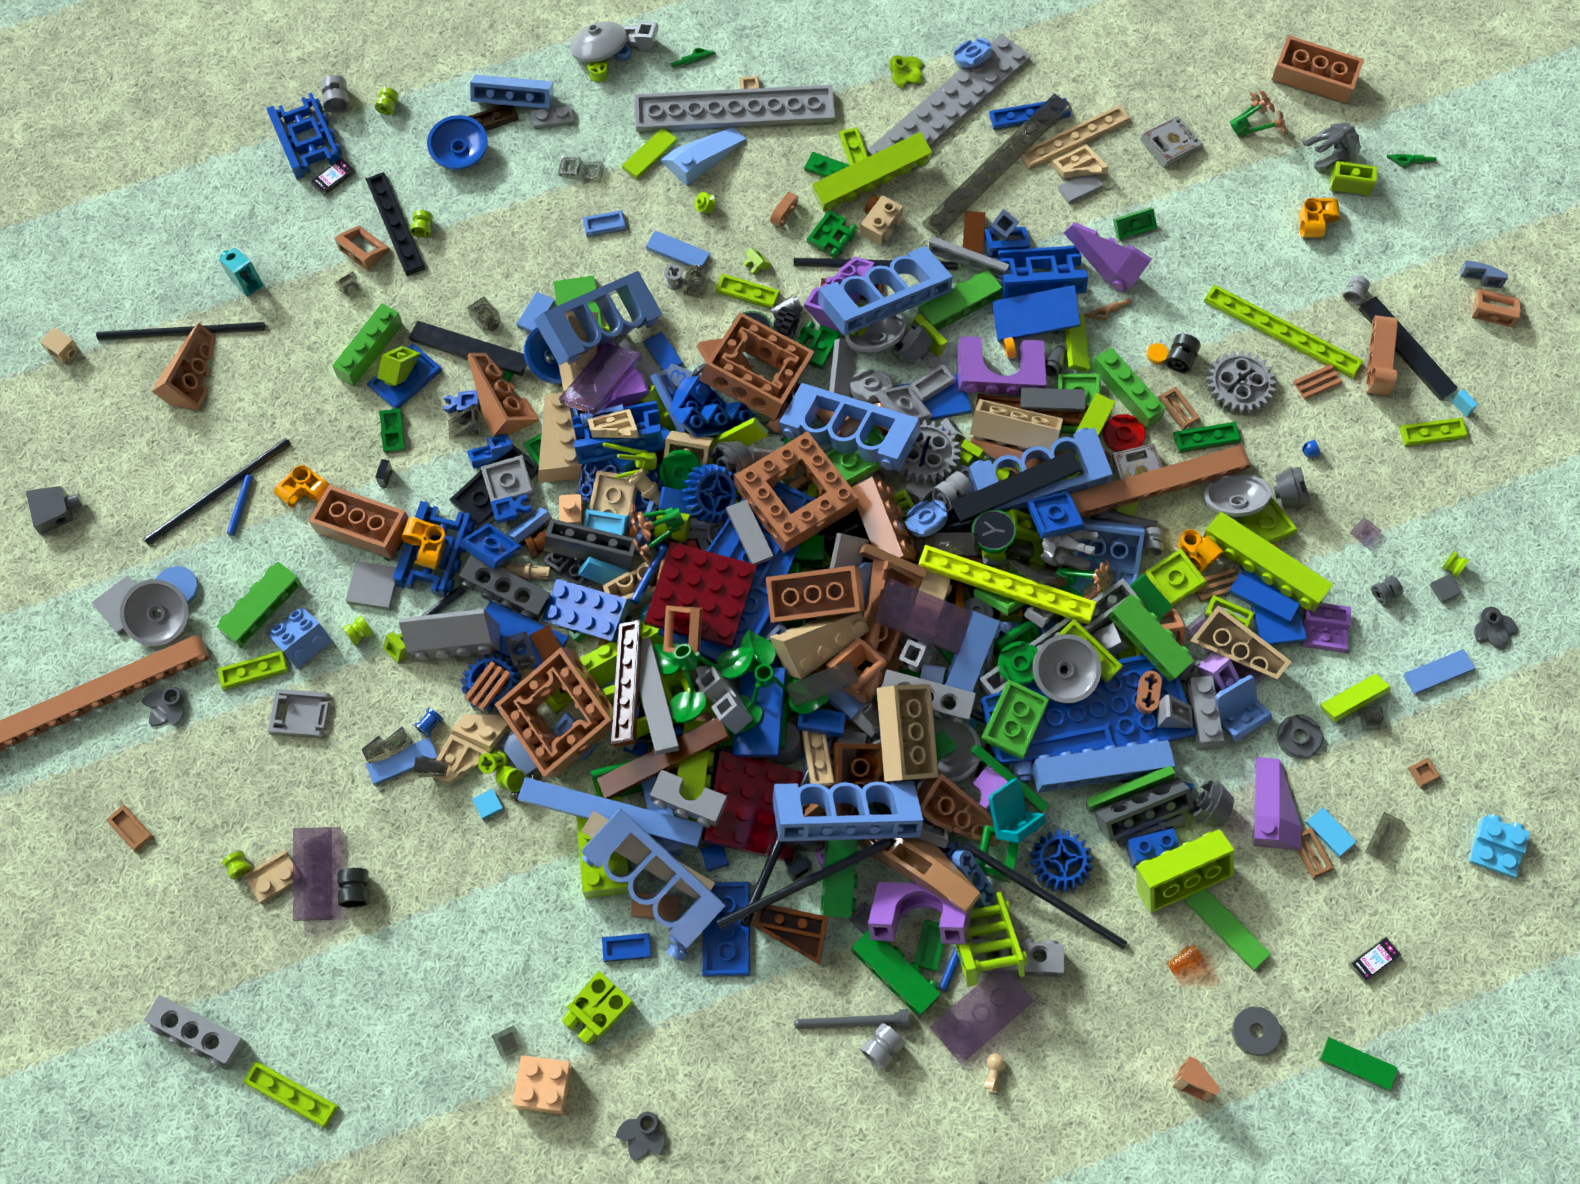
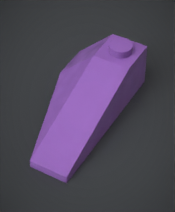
M1073 222L1064 231L1066 237L1102 278L1117 291L1125 293L1131 288L1152 260L1151 257L1131 245H1128L1127 248L1121 246L1112 237L1109 239L1102 238L1097 231Z
M855 256L842 266L835 276L828 277L825 280V284L812 290L804 303V307L820 326H826L842 334L819 306V288L834 282H838L840 285L845 278L850 276H862L865 278L866 272L874 267V262ZM850 294L849 297L857 305L861 295Z
M612 340L598 347L596 390L603 409L621 404L623 407L634 405L649 393L642 373L634 368L633 363L626 359L623 352Z
M1256 757L1253 846L1300 850L1301 824L1280 759Z

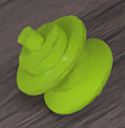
M706 192L699 193L694 202L695 209L698 212H703V214H710L716 206L715 197Z

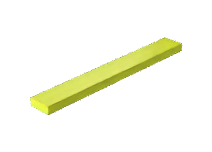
M927 545L924 547L918 566L927 569V571L1070 619H1075L1088 625L1091 622L1097 603Z

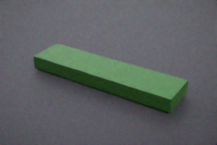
M1168 766L1089 797L1086 800V808L1090 813L1173 779L1175 771L1172 766Z
M1207 889L1197 892L1185 900V903L1253 971L1271 954Z

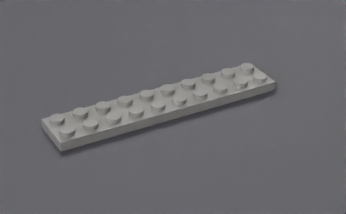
M1003 34L999 35L991 42L993 52L985 62L974 67H962L868 148L867 154L871 156L919 132H922L929 147H931L1024 66L1031 56Z
M832 85L635 94L636 132L659 131L661 128L665 130L835 122Z

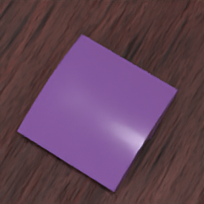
M1322 603L1315 613L1304 609L1303 626L1307 639L1305 642H1302L1301 647L1346 653L1348 650V630L1351 626V607Z

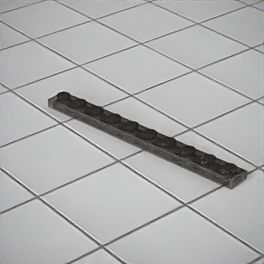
M1054 93L922 222V226L938 238L1070 109V103Z

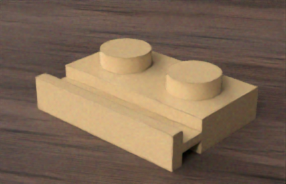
M286 850L244 874L260 904L302 880Z

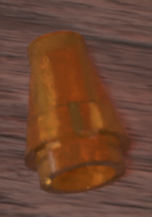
M1193 944L1191 946L1186 945L1166 964L1174 975L1178 972L1200 966L1199 963L1204 961L1196 945Z

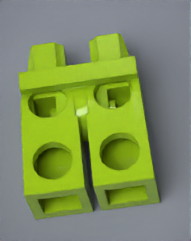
M598 970L567 1006L569 1011L565 1014L562 1022L572 1031L581 1021L586 1027L578 1037L588 1046L597 1038L601 1039L635 1004Z

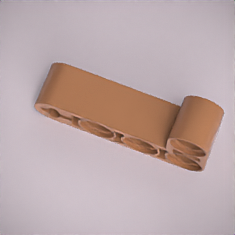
M1377 315L1373 318L1366 377L1368 391L1366 393L1388 396L1395 387L1397 370H1393L1397 318Z

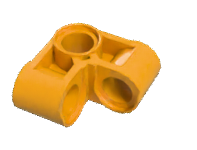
M1336 198L1306 199L1299 212L1300 236L1302 238L1324 237L1325 222L1341 220L1338 200Z
M299 465L276 485L274 494L291 508L305 494L311 500L317 501L316 504L318 505L330 484L307 466ZM303 476H308L305 480H300Z
M409 517L401 539L408 544L420 546L414 564L436 570L446 544L444 529L439 525L425 522L419 518ZM433 535H438L441 537L437 541H432L430 539Z
M1193 529L1185 530L1177 544L1178 549L1183 550L1190 561L1198 568L1199 572H1203L1211 566L1224 552L1209 535L1203 538L1199 532ZM1185 540H1190L1193 545L1187 544Z

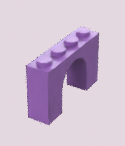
M960 337L957 345L959 391H965L966 393L984 392L991 395L1003 393L1014 396L1021 394V388L1046 387L1044 341L1023 340L1019 349L1020 370L1013 375L1003 376L993 373L985 365L982 356V337Z
M878 882L868 921L871 940L895 941L898 924L902 916L913 909L927 907L935 909L942 914L939 925L942 944L966 945L973 906L965 913L919 884Z

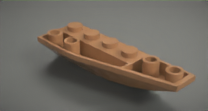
M889 838L892 846L872 855L875 859L965 913L971 909L981 896V893L935 844L919 838ZM861 839L858 842L864 849L883 839Z

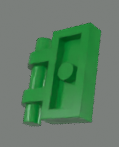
M828 210L807 237V243L822 252H825L828 247L832 248L829 255L831 258L836 259L839 254L841 255L844 252L846 244L853 240L858 227L854 224H851L849 228L845 227L846 218ZM837 234L842 235L839 241L834 239Z
M808 321L807 325L801 329V336L796 342L813 350L814 354L809 364L823 369L834 348L835 340L840 337V332L823 325L816 331L814 330L815 324ZM808 339H813L810 346L806 345Z

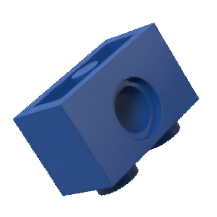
M1174 828L1129 839L1125 846L1132 868H1135L1145 860H1151L1160 856L1165 851H1171L1180 847Z

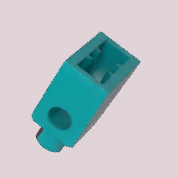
M232 248L230 251L225 250L220 254L219 262L227 276L247 297L264 286L252 262L237 248ZM239 272H245L247 277L244 279Z

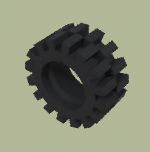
M785 306L781 307L772 329L793 339L800 320V312Z

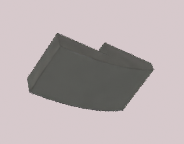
M550 552L543 560L555 573L570 583L583 586L587 581V578L579 576L580 566L575 558Z

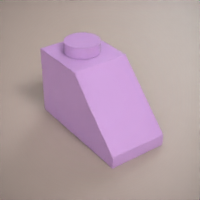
M1212 652L1197 665L1202 677L1213 676L1215 692L1217 694L1240 680L1231 660Z

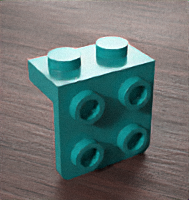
M1013 778L989 796V806L996 839L1020 843L1046 823L1045 814L1026 811L1019 779Z

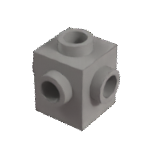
M908 639L899 660L908 664L907 669L919 673L922 670L923 664L934 665L937 652L931 650V644L919 639L918 643Z

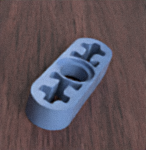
M968 850L955 851L951 857V862L971 883L972 875L975 874L976 876L974 887L981 893V896L975 902V905L978 908L995 905L997 900L996 892L973 854Z

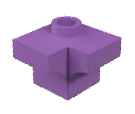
M987 766L973 782V785L982 794L979 804L991 814L989 806L990 794L1008 783V781Z

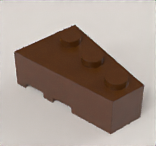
M769 905L756 912L754 921L756 929L820 965L829 921L828 916Z

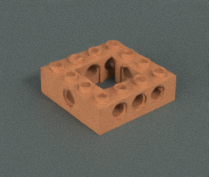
M739 312L706 362L700 381L776 420L807 369L814 351ZM743 351L779 370L772 382L764 379L762 375L758 376L745 369V366L736 364Z
M808 431L735 474L734 486L737 488V491L744 500L748 501L751 510L783 553H786L857 509L859 497ZM799 464L806 473V478L811 480L819 490L818 494L820 497L791 514L772 488L776 486L778 481L787 476H793L797 472Z
M560 647L495 704L543 777H557L612 730L613 706L574 650ZM562 687L576 703L574 705L576 709H580L587 720L575 721L572 724L573 727L566 733L555 738L536 709Z

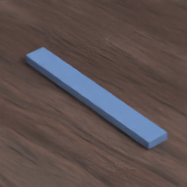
M526 777L518 796V801L584 819H589L593 811L610 819L621 808L650 836L697 849L704 826L697 822Z

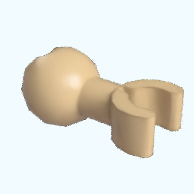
M998 1053L991 1054L987 1059V1067L990 1072L989 1077L985 1080L984 1089H988L990 1093H998L999 1072L1004 1070L1006 1066L1005 1059Z

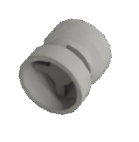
M1358 275L1352 276L1348 283L1349 287L1344 291L1343 298L1349 301L1350 297L1355 298L1353 304H1361L1365 298V293L1370 287L1368 279Z
M1157 527L1145 528L1142 553L1149 555V549H1153L1154 556L1162 555L1164 552V545L1162 544L1164 530Z

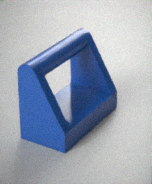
M1025 226L1016 227L1010 234L1022 236V239L992 241L991 237L995 235L988 229H984L987 257L998 258L999 250L1030 248V239Z

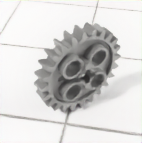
M1232 350L1230 356L1224 353L1222 358L1217 357L1215 363L1212 362L1207 373L1206 384H1209L1207 391H1213L1210 398L1217 397L1216 405L1223 403L1222 409L1225 410L1227 407H1230V413L1237 409L1239 415L1242 414L1243 410H1246L1249 415L1252 408L1256 412L1259 411L1260 406L1265 408L1276 390L1274 388L1276 381L1273 380L1275 373H1270L1272 367H1265L1266 360L1258 361L1260 355L1253 358L1251 357L1252 353L1249 352L1246 356L1243 350L1240 351L1239 355H1236L1235 351Z
M924 420L923 424L920 425L921 432L917 438L920 442L914 443L900 470V476L907 474V481L913 477L915 478V484L919 480H923L924 485H926L927 480H931L935 484L936 478L943 482L944 475L947 477L951 476V471H955L956 464H959L960 449H958L959 442H955L956 436H949L950 429L943 431L942 424L935 427V422L933 421L929 426L926 420ZM927 438H931L928 450L926 452L923 467H919L921 463V457L924 453Z

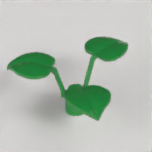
M747 631L739 648H754L755 655L747 672L755 671L757 683L755 684V691L751 701L745 695H738L753 718L739 732L751 730L758 725L762 718V709L755 705L761 687L767 688L776 683L787 694H790L788 698L789 706L794 712L799 714L812 713L828 701L829 696L826 690L818 682L810 678H796L791 684L792 690L788 689L779 681L778 677L774 676L773 669L770 666L776 657L773 644L753 631Z
M673 643V647H676L674 653L664 652V645L654 644L653 651L658 671L663 675H673L681 667L689 686V693L681 692L672 698L669 705L671 716L677 723L682 724L693 721L705 710L707 698L702 692L694 693V687L689 671L697 666L698 660L710 667L713 665L718 671L721 670V675L724 678L735 679L744 675L750 668L755 655L754 648L743 647L727 650L718 656L717 666L702 657L699 652L694 653L689 644L680 645Z

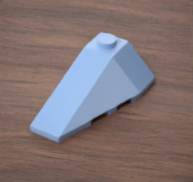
M730 127L675 148L663 157L660 162L685 185H689L742 144L746 138L734 127Z

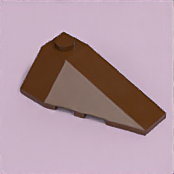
M834 742L835 785L845 782L855 784L863 789L869 783L878 782L883 771L881 744ZM838 803L835 805L837 816L859 815L857 808L849 803Z

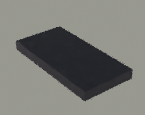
M513 444V448L509 452L489 463L493 464L522 455L530 481L538 474L539 466ZM482 470L449 499L463 514H466V512L471 513L472 520L479 528L494 516Z

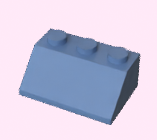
M1081 518L1084 523L1083 530L1098 532L1099 535L1097 541L1084 538L1076 540L1087 546H1094L1095 552L1093 555L1103 562L1104 565L1107 559L1109 561V571H1121L1122 573H1135L1138 575L1145 535L1144 526ZM1073 550V556L1086 557L1088 555L1085 552ZM1092 559L1089 560V568L1100 569V564H1097ZM1118 564L1134 567V569L1118 567Z

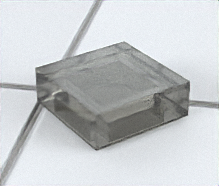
M514 1025L492 1035L502 1059L524 1049Z

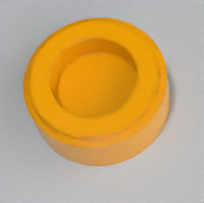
M1005 338L1003 343L1006 357L1008 359L1016 358L1013 338Z
M1154 343L1148 348L1147 359L1153 364H1163L1169 351L1165 345Z

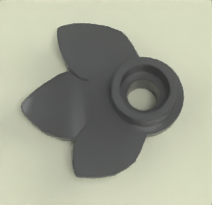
M1492 606L1486 607L1481 611L1480 621L1474 628L1477 642L1488 639L1499 650L1504 649L1509 638L1508 635H1516L1518 633L1514 620L1509 616L1502 615L1498 608ZM1490 614H1493L1494 621L1490 619Z
M177 687L167 688L165 691L154 690L147 694L141 702L145 706L152 708L149 724L154 726L161 725L168 720L170 724L176 725L183 716L181 705L184 703L185 695ZM172 696H177L175 701L170 702Z
M644 1112L637 1119H627L621 1124L616 1133V1138L629 1141L628 1151L632 1160L643 1157L648 1150L659 1155L664 1147V1136L659 1130L660 1120L652 1112ZM646 1120H650L653 1123L650 1129H645L643 1126Z

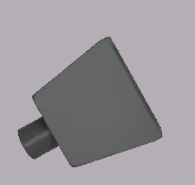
M61 486L26 491L33 527L40 535L73 521L71 509L83 506L79 493L68 496Z

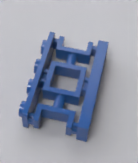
M312 92L308 93L309 98H301L304 106L285 112L282 105L278 106L279 109L275 110L274 105L266 108L296 179L304 177V172H307V174L311 173L309 164L327 158L329 164L333 165V162L339 161L340 155H343L339 144H334L333 140H336L332 128L328 129L326 126L329 125L326 114H321L320 112L323 108L319 98L314 99ZM313 106L319 120L318 123H316L313 116L303 119V117L312 115L309 107ZM283 117L285 124L296 121V123L287 126L288 134L285 133L279 118ZM314 128L317 136L298 143L295 134ZM325 136L333 151L332 153H329L327 146L318 150L316 149L319 146L325 145L323 140V137ZM296 147L298 154L309 151V153L300 156L302 164L298 163L292 148Z
M1075 246L999 250L997 260L1009 264L1008 271L1010 272L1009 275H1002L1004 299L1075 285L1077 294L1087 293V272L1074 269V266H1081L1082 255ZM1050 268L1051 272L1033 273V269Z
M657 401L623 407L624 410L630 409L638 431L639 437L593 438L589 426L583 427L581 416H574L572 419L576 438L585 436V439L575 440L574 442L579 465L617 457L618 454H632L604 447L603 443L647 451L665 448L660 424L650 426L652 423L661 422Z
M420 501L415 517L425 522L430 521V523L439 525L444 529L446 548L438 568L445 569V573L441 580L440 576L432 575L433 569L425 567L423 572L411 570L414 560L417 559L420 546L405 542L392 578L395 585L401 588L407 586L409 589H413L415 580H420L433 584L431 590L434 595L440 594L444 598L448 592H452L455 584L454 574L455 572L458 573L461 568V554L466 553V550L460 546V542L469 534H472L475 528V522L472 520L471 513L466 512L464 515L463 512H458L455 521L438 517L440 511L437 506L430 507L428 502ZM448 529L459 531L456 542L454 537L446 536ZM433 535L430 539L432 541H437L441 537L438 535Z

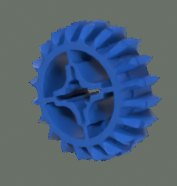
M704 464L701 467H696L694 472L688 474L690 480L684 481L688 487L682 490L687 494V497H684L682 500L688 501L689 504L685 508L687 510L692 509L691 516H697L698 521H705V523H719L721 520L728 519L726 507L736 504L735 499L740 497L736 494L737 488L734 486V479L730 478L732 472H726L723 466L718 467L716 464ZM706 478L703 487L700 489L701 483ZM708 491H709V492H712V494H716L717 496H714V495L711 496L710 493H706V492H708ZM720 499H722L720 506L716 509V506H718Z
M494 653L488 659L487 655L484 654V660L480 661L478 658H475V665L468 664L470 671L463 672L466 678L461 679V683L464 685L461 690L463 694H467L475 684L477 677L484 672L492 661L496 666H500L511 675L503 685V687H506V684H508L505 691L500 695L498 692L486 708L489 714L492 712L493 707L499 713L495 704L521 682L519 680L522 679L521 673H517L519 671L518 666H513L511 659L506 661L503 655L497 659ZM499 674V676H498V677L496 678V680L494 681L493 687L495 686V684L498 682V680L501 678L502 675ZM490 676L487 678V680L484 682V684L481 686V688H480L478 691H480V690L482 689V687H483V686L485 685V683L488 681V679L490 678ZM482 697L479 702L482 703L486 697Z
M1060 829L1056 831V836L1050 831L1047 834V838L1041 836L1039 839L1040 843L1034 844L1036 851L1031 852L1030 856L1034 859L1030 861V865L1036 867L1032 871L1033 875L1041 874L1037 879L1039 883L1044 879L1046 880L1045 888H1049L1050 884H1053V891L1057 892L1059 886H1062L1063 893H1066L1068 885L1072 891H1075L1077 885L1081 887L1084 885L1083 879H1089L1090 874L1088 872L1093 870V866L1089 863L1093 862L1094 857L1088 855L1091 852L1090 847L1083 848L1086 844L1085 840L1077 841L1079 838L1078 834H1075L1072 838L1070 837L1069 830L1066 831L1065 836L1062 835ZM1056 845V854L1043 858L1044 852L1049 847ZM1065 845L1072 848L1077 854L1069 853ZM1060 853H1061V857H1063L1064 860H1065V859L1067 860L1066 863H1065V865H1064V868H1063V865L1060 864V862H1057L1058 859H1059ZM1075 864H1080V870L1075 875L1067 877L1068 868L1075 866ZM1047 868L1056 869L1059 877L1052 874Z

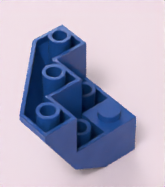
M700 376L683 379L673 395L670 409L679 423L694 437L720 435L756 416L741 402L726 403L709 385L700 381Z

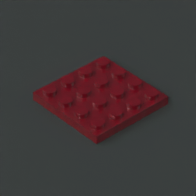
M670 542L644 621L645 625L665 630L666 606L703 608L701 640L732 649L757 565ZM675 611L673 633L689 637L690 613Z
M719 751L711 790L727 796V803L717 826L710 825L709 828H704L702 842L768 858L778 835L773 807L774 784H798L799 786L803 772ZM785 841L777 860L784 861L785 858H788L790 862L793 861L795 841Z

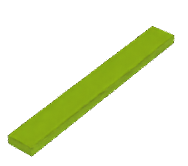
M1213 284L1203 301L1327 366L1331 364L1334 370L1352 379L1363 363V360L1215 284Z

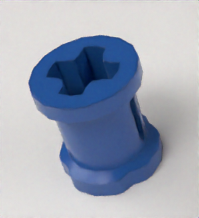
M428 707L426 709L427 713L419 723L416 722L414 724V727L429 738L432 730L439 722L442 723L444 719L436 711Z

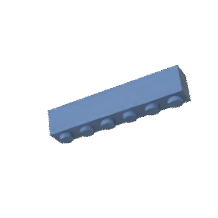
M1153 739L1145 744L1131 742L1124 747L1110 745L1104 747L1105 749L1095 751L1094 748H1088L1081 753L1073 754L1072 751L1061 753L1060 756L1041 755L1031 766L1037 792L1136 779L1168 766L1174 768L1175 763L1169 741Z

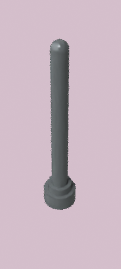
M899 1009V1012H894L893 1015L796 1019L794 1026L797 1029L868 1026L884 1023L886 1025L895 1024V1027L900 1026V1029L910 1028L909 1009Z

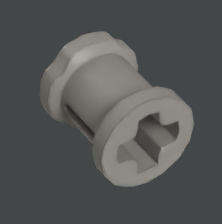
M670 264L665 268V284L669 289L676 290L683 285V271L679 265Z

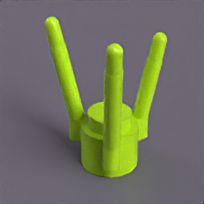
M603 443V446L637 454H618L617 458L635 460L636 467L644 469L645 474H648V470H655L657 458L655 453ZM640 469L615 475V479L633 476Z

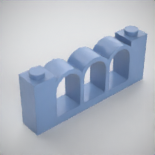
M924 246L909 252L908 256L895 258L892 260L890 267L875 266L870 268L866 272L865 278L862 276H850L845 278L840 285L838 282H834L819 288L818 304L845 336L951 292L953 276L933 253ZM899 274L912 275L919 281V284L909 287ZM874 285H888L895 293L883 297ZM849 295H863L870 304L858 308Z
M636 271L549 309L539 315L534 321L558 364L561 365L567 362L570 365L580 359L579 355L585 354L597 344H607L618 334H628L636 327L639 329L646 326L648 329L658 323L656 319L663 314L639 271ZM618 293L631 317V322L626 321L621 316L610 297L611 295ZM596 302L609 326L610 333L604 331L599 326L588 305ZM574 312L586 333L588 343L579 339L566 315Z
M801 383L779 422L782 435L789 439H796L808 431L818 445L831 442L834 450L844 454L854 453L858 450L861 458L867 462H879V465L883 468L899 472L921 432L919 418ZM820 408L835 412L825 427L820 429L810 428ZM847 416L862 421L857 431L850 437L836 436ZM874 425L890 429L882 443L876 446L864 444Z
M1095 427L1091 429L1082 428L1073 435V438L1063 437L1056 440L1050 450L1041 446L1031 447L1022 454L1021 460L1016 456L1005 455L996 459L993 465L991 460H979L969 466V476L976 492L998 482L996 473L1002 468L1010 467L1019 473L1026 470L1025 464L1029 460L1038 458L1047 461L1054 458L1058 451L1064 449L1072 450L1077 455L1084 472L1083 475L1067 480L1062 479L993 509L1003 512L1011 509L1022 510L1028 508L1026 505L1028 499L1067 490L1071 494L1109 483L1113 473Z
M891 781L890 785L884 782H872L865 785L863 789L855 784L844 782L832 786L830 790L823 785L814 783L805 784L799 788L798 784H774L773 807L779 842L921 837L923 817L914 781ZM872 802L886 804L892 814L870 815L868 804ZM838 803H849L857 808L859 815L837 816L835 805ZM805 804H817L825 810L827 816L803 817L802 806Z
M621 808L617 810L581 850L584 854L582 859L589 866L593 867L595 864L599 868L603 864L605 873L609 878L616 882H628L629 894L634 901L643 905L652 904L655 919L661 925L670 927L669 933L671 936L669 938L678 947L683 945L688 948L725 907L724 902ZM633 833L651 851L632 872L623 876L617 875L609 868V857L627 836ZM657 855L675 874L653 897H641L634 891L633 881L654 856ZM681 877L699 894V897L679 918L674 920L664 919L658 913V903Z

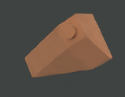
M200 323L196 324L159 377L151 392L169 405L198 410L208 393V387L204 386L205 377L210 376L211 370L206 369L207 360L213 357L215 335Z
M486 353L468 354L483 417L493 436L506 433L510 435L538 421L530 403L525 397L521 399L514 391L516 387L504 380L501 376L502 371Z
M973 436L970 441L994 459L1005 455H1012L1021 460L1022 454L1026 451L1016 448V445L1012 444L999 445L995 443V440L991 439L978 440ZM1058 451L1054 456L1063 454V451ZM1035 458L1029 460L1025 466L1026 469H1029L1045 461ZM1008 467L1015 473H1018V471H1016L1015 469Z
M938 773L936 778H925L919 787L917 796L922 817L932 825L981 842L984 826L994 827L992 815L942 773ZM992 835L990 846L997 847L1001 840L996 839V836Z

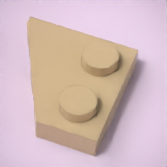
M1087 144L1052 161L1053 168L1063 178L1108 172V166Z
M630 409L587 419L593 438L639 437Z
M464 714L452 728V735L491 752L510 727L502 715Z
M450 734L429 771V775L451 785L478 766V760L482 754L490 752Z

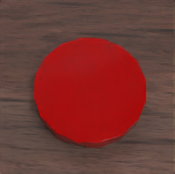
M1119 414L1112 417V419L1107 421L1103 430L1104 442L1114 452L1141 447L1146 437L1144 425L1136 417L1128 414Z

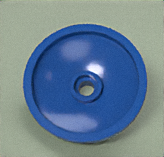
M463 115L449 116L440 120L432 127L427 138V148L431 158L441 167L450 170H462L475 165L482 159L488 146V138L483 126L477 120Z
M536 327L525 340L524 357L533 374L542 381L549 384L562 385L558 362L540 330Z

